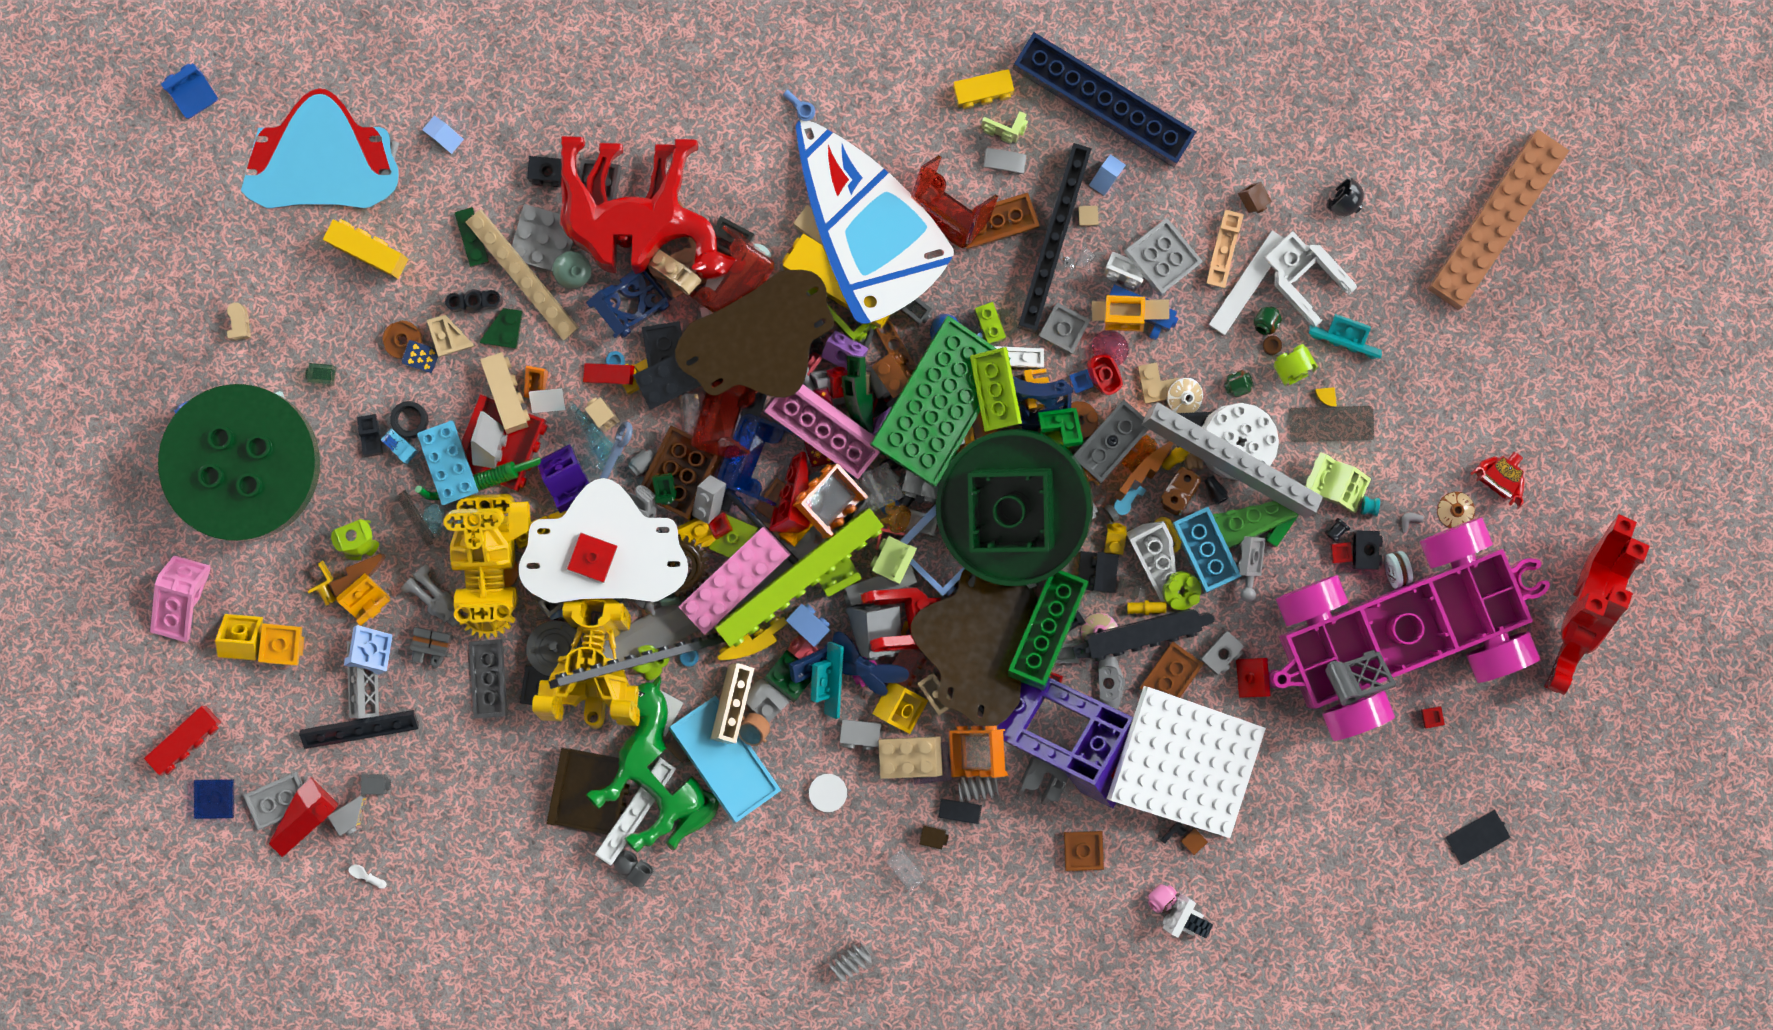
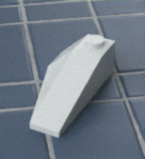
M1164 521L1142 524L1128 531L1127 536L1160 601L1164 602L1162 594L1163 585L1170 579L1168 577L1176 572L1172 537Z

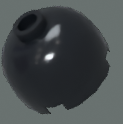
M1353 178L1351 180L1346 179L1335 189L1338 192L1335 194L1334 199L1331 200L1329 198L1326 204L1330 211L1339 216L1345 217L1358 213L1363 207L1364 191Z

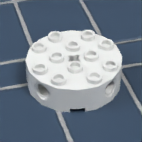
M1244 403L1221 406L1208 415L1202 426L1207 431L1269 466L1277 455L1279 444L1277 428L1270 416L1257 406ZM1240 439L1241 442L1237 445L1236 442ZM1204 461L1207 467L1223 478L1237 480Z

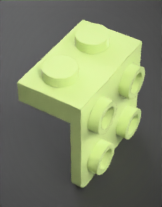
M1019 111L1012 128L983 117L981 128L988 135L994 136V134L1001 136V140L1007 143H1012V141L1016 143L1019 135L1023 136L1028 123L1026 120L1027 114Z

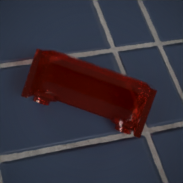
M938 155L921 166L911 198L925 209L946 239L960 248H965L973 242L990 220L998 195H993L974 207L973 211L945 192L946 180L937 172L942 158Z
M725 225L722 229L735 238L730 246V254L736 259L735 263L715 291L710 287H702L699 291L693 290L689 295L713 313L757 289L767 280L774 269V261L741 233Z
M719 378L712 382L711 386L716 387L722 384L724 380ZM735 385L719 395H710L706 392L691 439V445L698 450L726 458L749 455L750 450L732 438L741 408L752 405L757 391L743 385Z

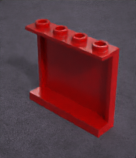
M481 394L461 441L471 472L474 475L492 469L473 465L471 439L480 411L485 412L503 426L495 400ZM528 413L530 420L527 421V428L506 434L504 429V435H507V442L505 447L502 446V459L500 462H497L496 467L511 461L517 465L531 460L533 454L538 453L541 443L539 439L547 431V420ZM531 468L518 472L517 478L500 483V485L519 492L520 488H524L527 478H525L527 470L530 471Z

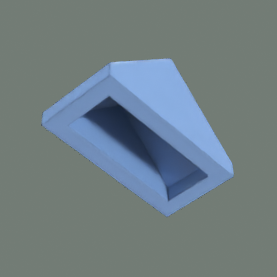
M435 115L422 129L451 154L464 140Z
M1110 154L1089 186L1105 196L1126 165Z

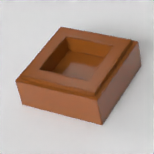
M1195 828L1181 840L1193 855L1208 843Z

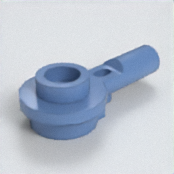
M789 90L784 92L783 96L796 107L799 119L810 121L814 118L816 111L811 103L801 102Z

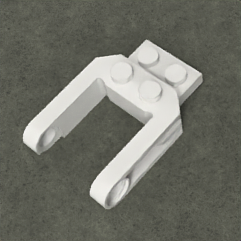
M1293 231L1264 257L1276 271L1275 287L1313 327H1316L1322 319L1312 310L1313 307L1291 283L1302 276L1315 261L1345 293L1350 295L1357 288L1354 281L1320 245H1305Z

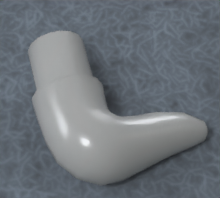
M1416 513L1404 514L1401 519L1403 533L1407 532L1409 522L1422 523L1424 516Z
M647 601L644 607L645 612L654 616V607L658 601Z

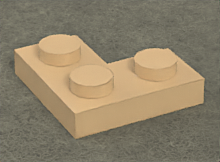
M1157 363L1138 366L1145 404L1167 400L1171 385L1180 378L1160 381Z

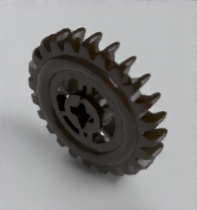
M678 534L679 545L685 556L688 555L692 562V565L688 564V568H692V570L686 577L684 584L675 591L676 597L679 596L680 592L685 597L687 590L693 593V587L697 589L700 587L698 582H705L702 576H708V573L704 569H708L710 566L704 564L709 560L708 557H703L706 550L699 551L702 544L699 543L694 546L695 538L688 542V535L682 540L681 535ZM669 561L667 566L674 567L675 561Z

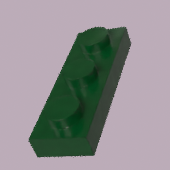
M471 207L454 212L470 267L489 263L484 244L466 223L475 214L474 208Z

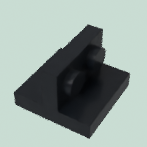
M1080 551L1078 577L1089 581L1088 591L1115 593L1119 555Z

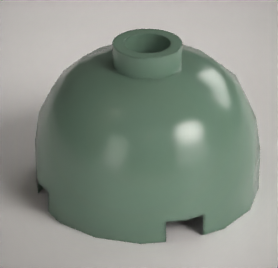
M567 251L559 255L555 259L552 268L555 280L566 289L583 287L589 281L592 271L588 259L581 253Z

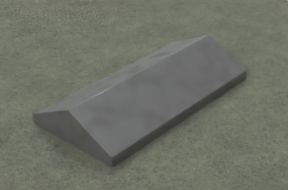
M503 639L469 642L474 718L508 716Z

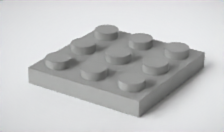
M524 204L512 247L527 265L552 272L555 259L559 255L571 251L573 241L567 236L560 225V214Z
M1168 218L1164 219L1124 251L1159 296L1203 262Z

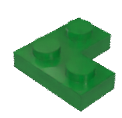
M1077 408L1038 412L1041 433L1060 431L1064 447L1083 445Z

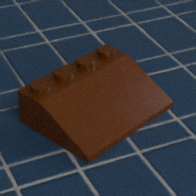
M670 425L641 485L647 487L655 494L652 477L654 475L672 473L677 494L675 500L667 505H662L661 503H657V505L691 521L694 517L692 512L697 487L708 476L714 477L725 452Z

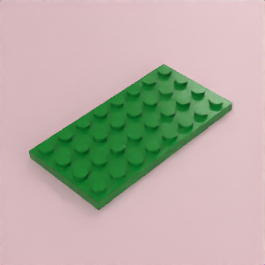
M947 316L870 446L932 487H936L981 411L970 356L997 348L950 316Z

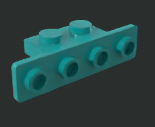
M1335 314L1328 331L1319 327H1313L1312 325L1308 328V333L1317 340L1325 339L1334 346H1345L1351 352L1357 353L1359 351L1365 353V356L1371 359H1381L1382 357L1381 349L1365 344L1371 330V326Z
M828 642L827 660L812 664L811 701L819 702L825 700L824 714L838 719L840 718L844 648L834 642Z

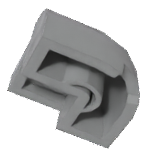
M762 678L749 688L746 703L757 714L762 715L770 722L791 700Z

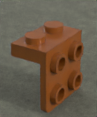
M898 352L889 353L871 366L893 398L902 392L914 372L913 369H909L906 365L907 360L904 355Z

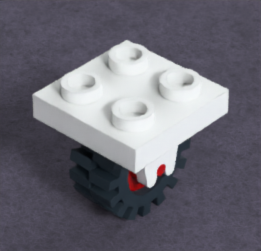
M1180 893L1179 897H1176L1177 901L1172 911L1163 920V928L1178 938L1182 931L1192 936L1196 933L1207 938L1213 924L1203 919V914L1194 910L1196 902Z

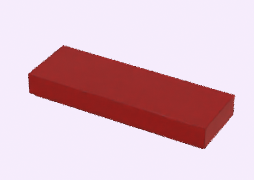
M585 363L583 382L633 385L635 366Z

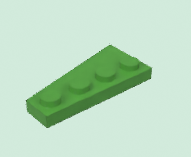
M1276 501L1212 514L1229 549L1241 544L1244 536L1255 537L1297 517L1294 511Z

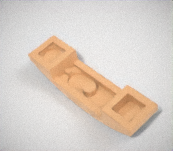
M1229 210L1224 211L1206 284L1225 288L1244 214Z

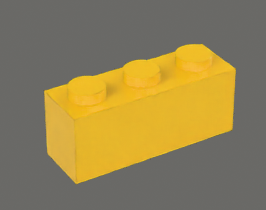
M1009 69L953 83L958 108L963 107V109L972 108L977 103L987 105L992 103V100L1000 98V101L1008 100L1011 98V95H1014V87Z

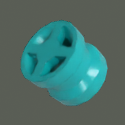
M1364 496L1361 504V515L1371 514L1377 517L1380 510V498L1370 499L1368 496Z

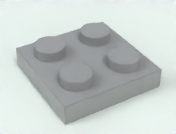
M1056 303L1039 337L1073 354L1090 320Z

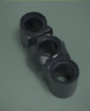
M472 289L468 290L465 294L463 292L459 294L450 293L445 298V304L453 312L468 311L470 313H478L483 309H498L503 304V298L495 290L481 292L480 290ZM492 295H497L498 297L495 304H489V298ZM478 297V303L474 306H471V298ZM454 298H459V305L457 307H451V301Z

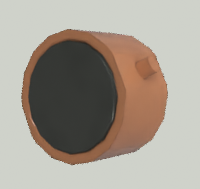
M750 713L746 717L743 716L738 734L740 739L750 746H758L762 742L766 743L767 740L765 738L770 733V725L766 718L757 713Z

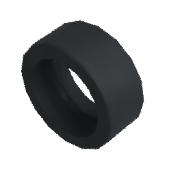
M404 401L396 405L392 410L390 423L393 430L399 435L406 438H416L419 432L427 429L429 419L426 410L420 404ZM409 408L415 409L421 418L419 426L412 431L404 430L398 422L400 413Z

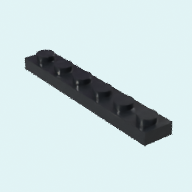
M410 710L301 729L299 736L304 749L417 730L419 724L415 711Z

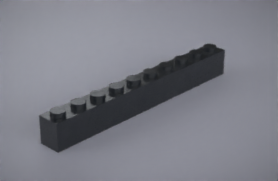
M1073 143L1017 327L1019 329L1036 334L1092 148Z

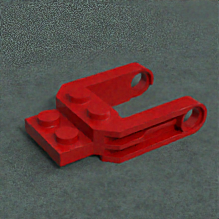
M918 588L875 590L861 594L862 604L874 603L875 605L905 603L910 634L911 623L915 615L927 606L941 601V597L928 598ZM912 634L880 637L870 641L872 652L919 649Z

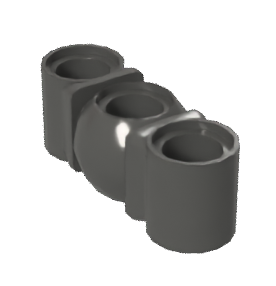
M624 846L613 862L614 868L619 874L628 875L626 879L630 880L634 886L643 887L653 874V868L650 864L643 862L642 859L638 862L633 852L623 851L625 849Z

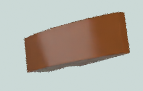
M378 554L346 567L347 576L330 582L335 597H338L364 573L371 577L385 560V554Z

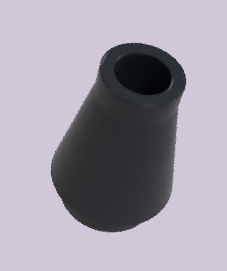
M1214 475L1204 480L1211 502H1214L1215 505L1221 504L1229 498L1227 495L1228 491L1217 481Z

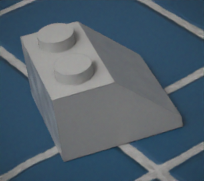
M480 411L471 439L473 465L495 469L497 462H500L502 459L501 449L502 446H506L507 435H504V427L485 412Z

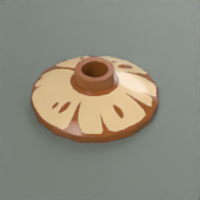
M1451 492L1441 498L1438 503L1437 514L1444 526L1452 528L1473 520L1475 506L1468 495L1462 492ZM1455 507H1459L1461 509V512L1459 514L1455 512Z

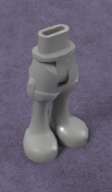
M425 564L413 577L422 583L434 598L432 599L426 594L412 577L400 589L404 593L411 592L428 606L427 611L432 616H436L443 620L444 623L448 622L454 627L458 621L454 618L455 609L452 596L447 591L442 592L433 584L428 576L430 567Z

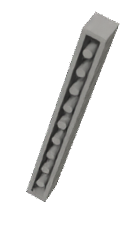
M1158 402L1148 409L1142 426L1304 518H1308L1317 512L1323 498L1320 494Z

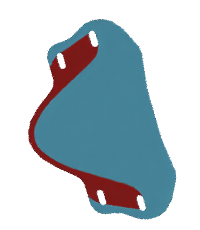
M318 88L306 93L295 104L280 126L258 128L256 137L266 136L268 141H254L247 169H255L257 174L245 175L241 192L250 200L265 208L304 204H333L369 208L386 199L394 192L398 183L399 171L391 154L388 132L381 127H361L357 125L347 108L335 94L329 90ZM371 136H381L382 141L371 142L369 138ZM380 169H390L392 171L390 175L379 174Z

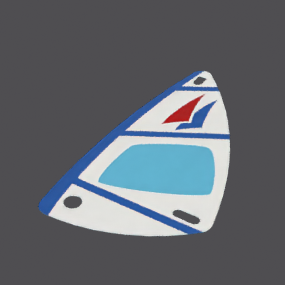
M799 120L796 124V134L803 175L815 222L833 273L855 320L864 324L879 320L902 309L923 294L938 279L949 264L954 254L953 248L920 203L882 166L830 130L811 121ZM811 128L814 139L809 140L804 129ZM938 249L944 251L943 256L932 259L924 258V254ZM874 296L877 300L876 306L873 308L866 307L864 305V298Z

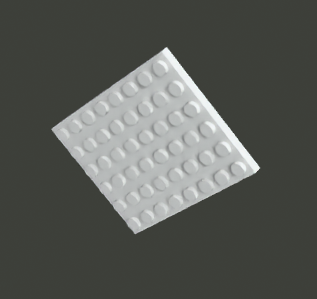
M1144 686L1107 799L1230 838L1266 728Z

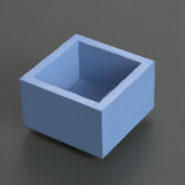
M801 603L786 621L810 644L816 647L831 631L828 628L830 624L823 617L818 619L814 615L816 611L808 603L805 606Z

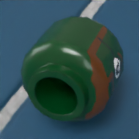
M1272 306L1263 307L1254 318L1255 330L1262 335H1271L1276 332L1281 324L1282 317L1277 308Z
M1239 370L1227 376V382L1224 383L1228 394L1232 393L1235 398L1249 394L1252 387H1254V383L1249 372L1246 373L1244 370Z

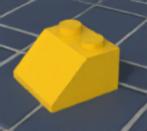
M225 614L215 639L217 656L220 658L256 660L260 648L263 617Z
M888 683L886 687L888 690L887 694L881 696L872 714L911 734L928 700L897 683Z

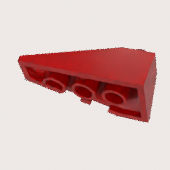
M803 451L792 457L785 477L787 484L779 493V497H781L778 508L774 507L769 527L771 532L800 533L809 528L811 524L797 507L793 506L798 501L796 499L797 496L809 489L806 453ZM810 498V499L806 502V504H807V505L810 507V509L812 510V507H811V498Z
M311 777L296 791L269 845L281 857H284L337 808L338 803Z

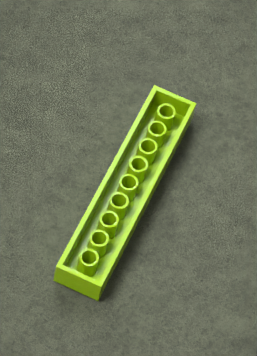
M866 507L834 532L832 537L825 539L718 623L715 629L729 647L732 645L737 647L744 641L743 637L747 633L750 635L755 633L760 628L758 625L761 622H769L775 617L774 612L778 609L782 611L790 605L789 601L793 597L798 599L806 592L804 589L807 586L813 587L821 581V575L824 573L828 575L836 569L835 564L839 561L843 563L852 556L850 553L853 550L859 551L867 544L865 542L870 537L874 539L882 533L881 528L884 526L872 510Z

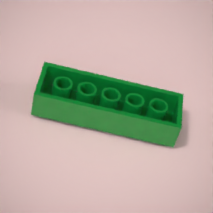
M1062 570L1047 579L1008 670L1009 677L1044 691L1087 590L1089 581Z

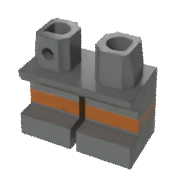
M414 627V636L410 650H413L412 661L423 663L425 653L431 654L429 665L441 667L444 657L448 655L453 635Z

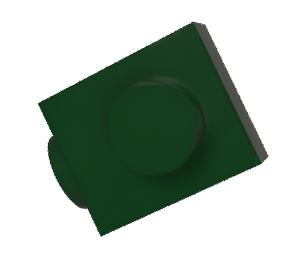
M672 473L654 475L652 480L656 494L655 503H661L662 505L672 503L677 495Z

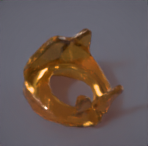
M904 504L900 506H886L885 511L888 516L882 518L880 522L888 523L891 532H904L911 519L910 509Z

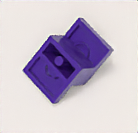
M570 444L541 458L538 468L543 482L551 493L560 513L568 511L578 494L589 484L586 473L577 460Z

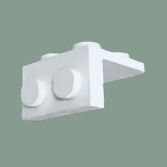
M1112 252L1103 273L1107 275L1106 278L1115 282L1120 280L1124 282L1126 287L1131 289L1139 288L1144 277L1129 258Z

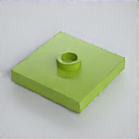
M727 515L733 530L719 539H715L709 549L730 558L759 529Z

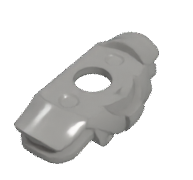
M1106 655V659L1100 660L1098 665L1100 702L1118 709L1126 682L1116 657ZM1105 678H1112L1114 680L1113 688L1107 689L1104 687L1103 681Z

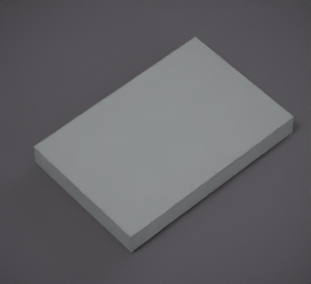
M298 772L243 795L258 831L282 820L296 791L303 785Z

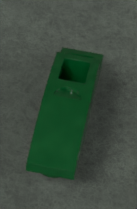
M848 355L847 375L841 376L845 404L850 418L871 433L873 432L872 394L866 393L865 357Z

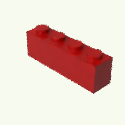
M206 705L199 707L144 758L145 761L158 775H169L176 769L174 766L176 763L185 761L191 755L189 752L193 748L197 749L205 742L203 739L208 734L211 736L219 730L218 725L221 721Z

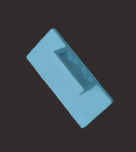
M454 421L419 432L417 435L441 504L446 505L478 493Z

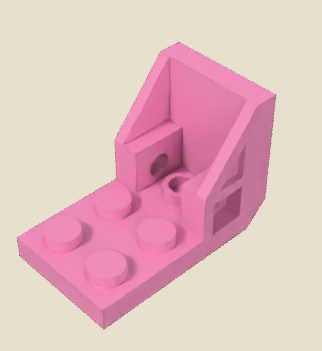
M178 556L171 558L158 574L155 583L151 633L188 642L191 633L193 607L200 599L210 572V565Z

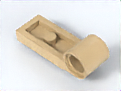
M661 250L655 254L648 264L651 269L674 283L686 295H690L701 282V279L693 271Z

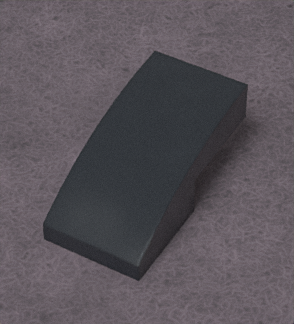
M377 415L357 417L358 433L361 437L362 455L364 458L383 455Z
M941 798L938 818L979 824L982 805Z

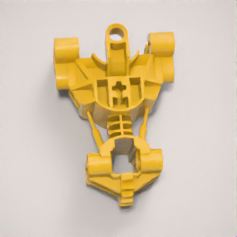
M510 494L471 495L460 499L457 503V510L450 511L445 516L443 522L446 529L455 531L450 543L452 570L465 572L466 588L456 589L454 594V618L460 622V625H467L465 631L471 628V635L479 632V638H481L484 633L487 639H489L491 633H493L496 638L498 631L504 634L505 628L510 629V623H514L516 620L511 614L519 601L518 591L516 587H505L504 569H513L514 539L530 529L529 502H515ZM484 500L488 501L490 508H483L481 502ZM503 500L509 504L507 508H505L504 504H501ZM467 502V505L472 506H470L469 509H467V507L463 506V504ZM454 517L455 520L459 521L456 524H454V521H450V519ZM460 609L468 613V616L461 615Z
M613 598L564 601L563 617L571 627L577 628V632L571 644V651L568 655L558 658L559 663L553 673H551L549 681L554 680L557 674L566 672L568 676L573 674V670L584 668L587 671L590 670L589 666L601 663L602 666H606L607 661L617 659L615 637L620 634L621 630L629 631L631 625V615L626 607ZM591 612H603V616L598 619V625L591 626ZM584 633V642H582L583 647L577 648L581 635ZM609 640L614 659L606 658L603 654L605 652V641ZM625 670L550 689L548 680H541L538 695L533 697V713L543 721L561 722L564 713L563 704L577 707L583 700H585L584 720L593 729H598L604 724L606 704L610 709L611 718L616 720L618 725L638 726L640 721V710L637 707L639 689L638 686L629 685ZM598 715V720L591 723V716Z

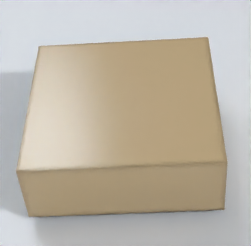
M1098 206L1078 207L1079 226L1099 225Z

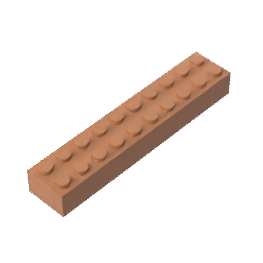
M1539 129L1532 133L1427 289L1457 310L1463 308L1570 150Z

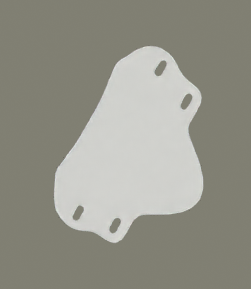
M605 478L594 480L586 485L563 517L534 521L529 529L527 548L519 563V575L523 586L532 594L550 603L597 598H627L655 602L678 590L684 584L688 573V563L679 545L676 523L669 518L645 517L619 484ZM668 527L670 531L668 533H657L656 528ZM539 528H549L550 533L538 534L537 530ZM580 533L618 546L604 583L567 570ZM679 561L680 566L668 567L667 562ZM528 563H539L540 568L528 569L526 565Z

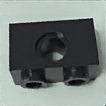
M529 156L527 173L529 182H532V185L543 186V183H549L552 187L561 188V158ZM546 169H553V173L551 176H544V171Z
M1353 531V569L1379 570V566L1382 565V555H1379V547H1382L1383 543L1380 531ZM1366 545L1372 548V553L1369 556L1364 553Z

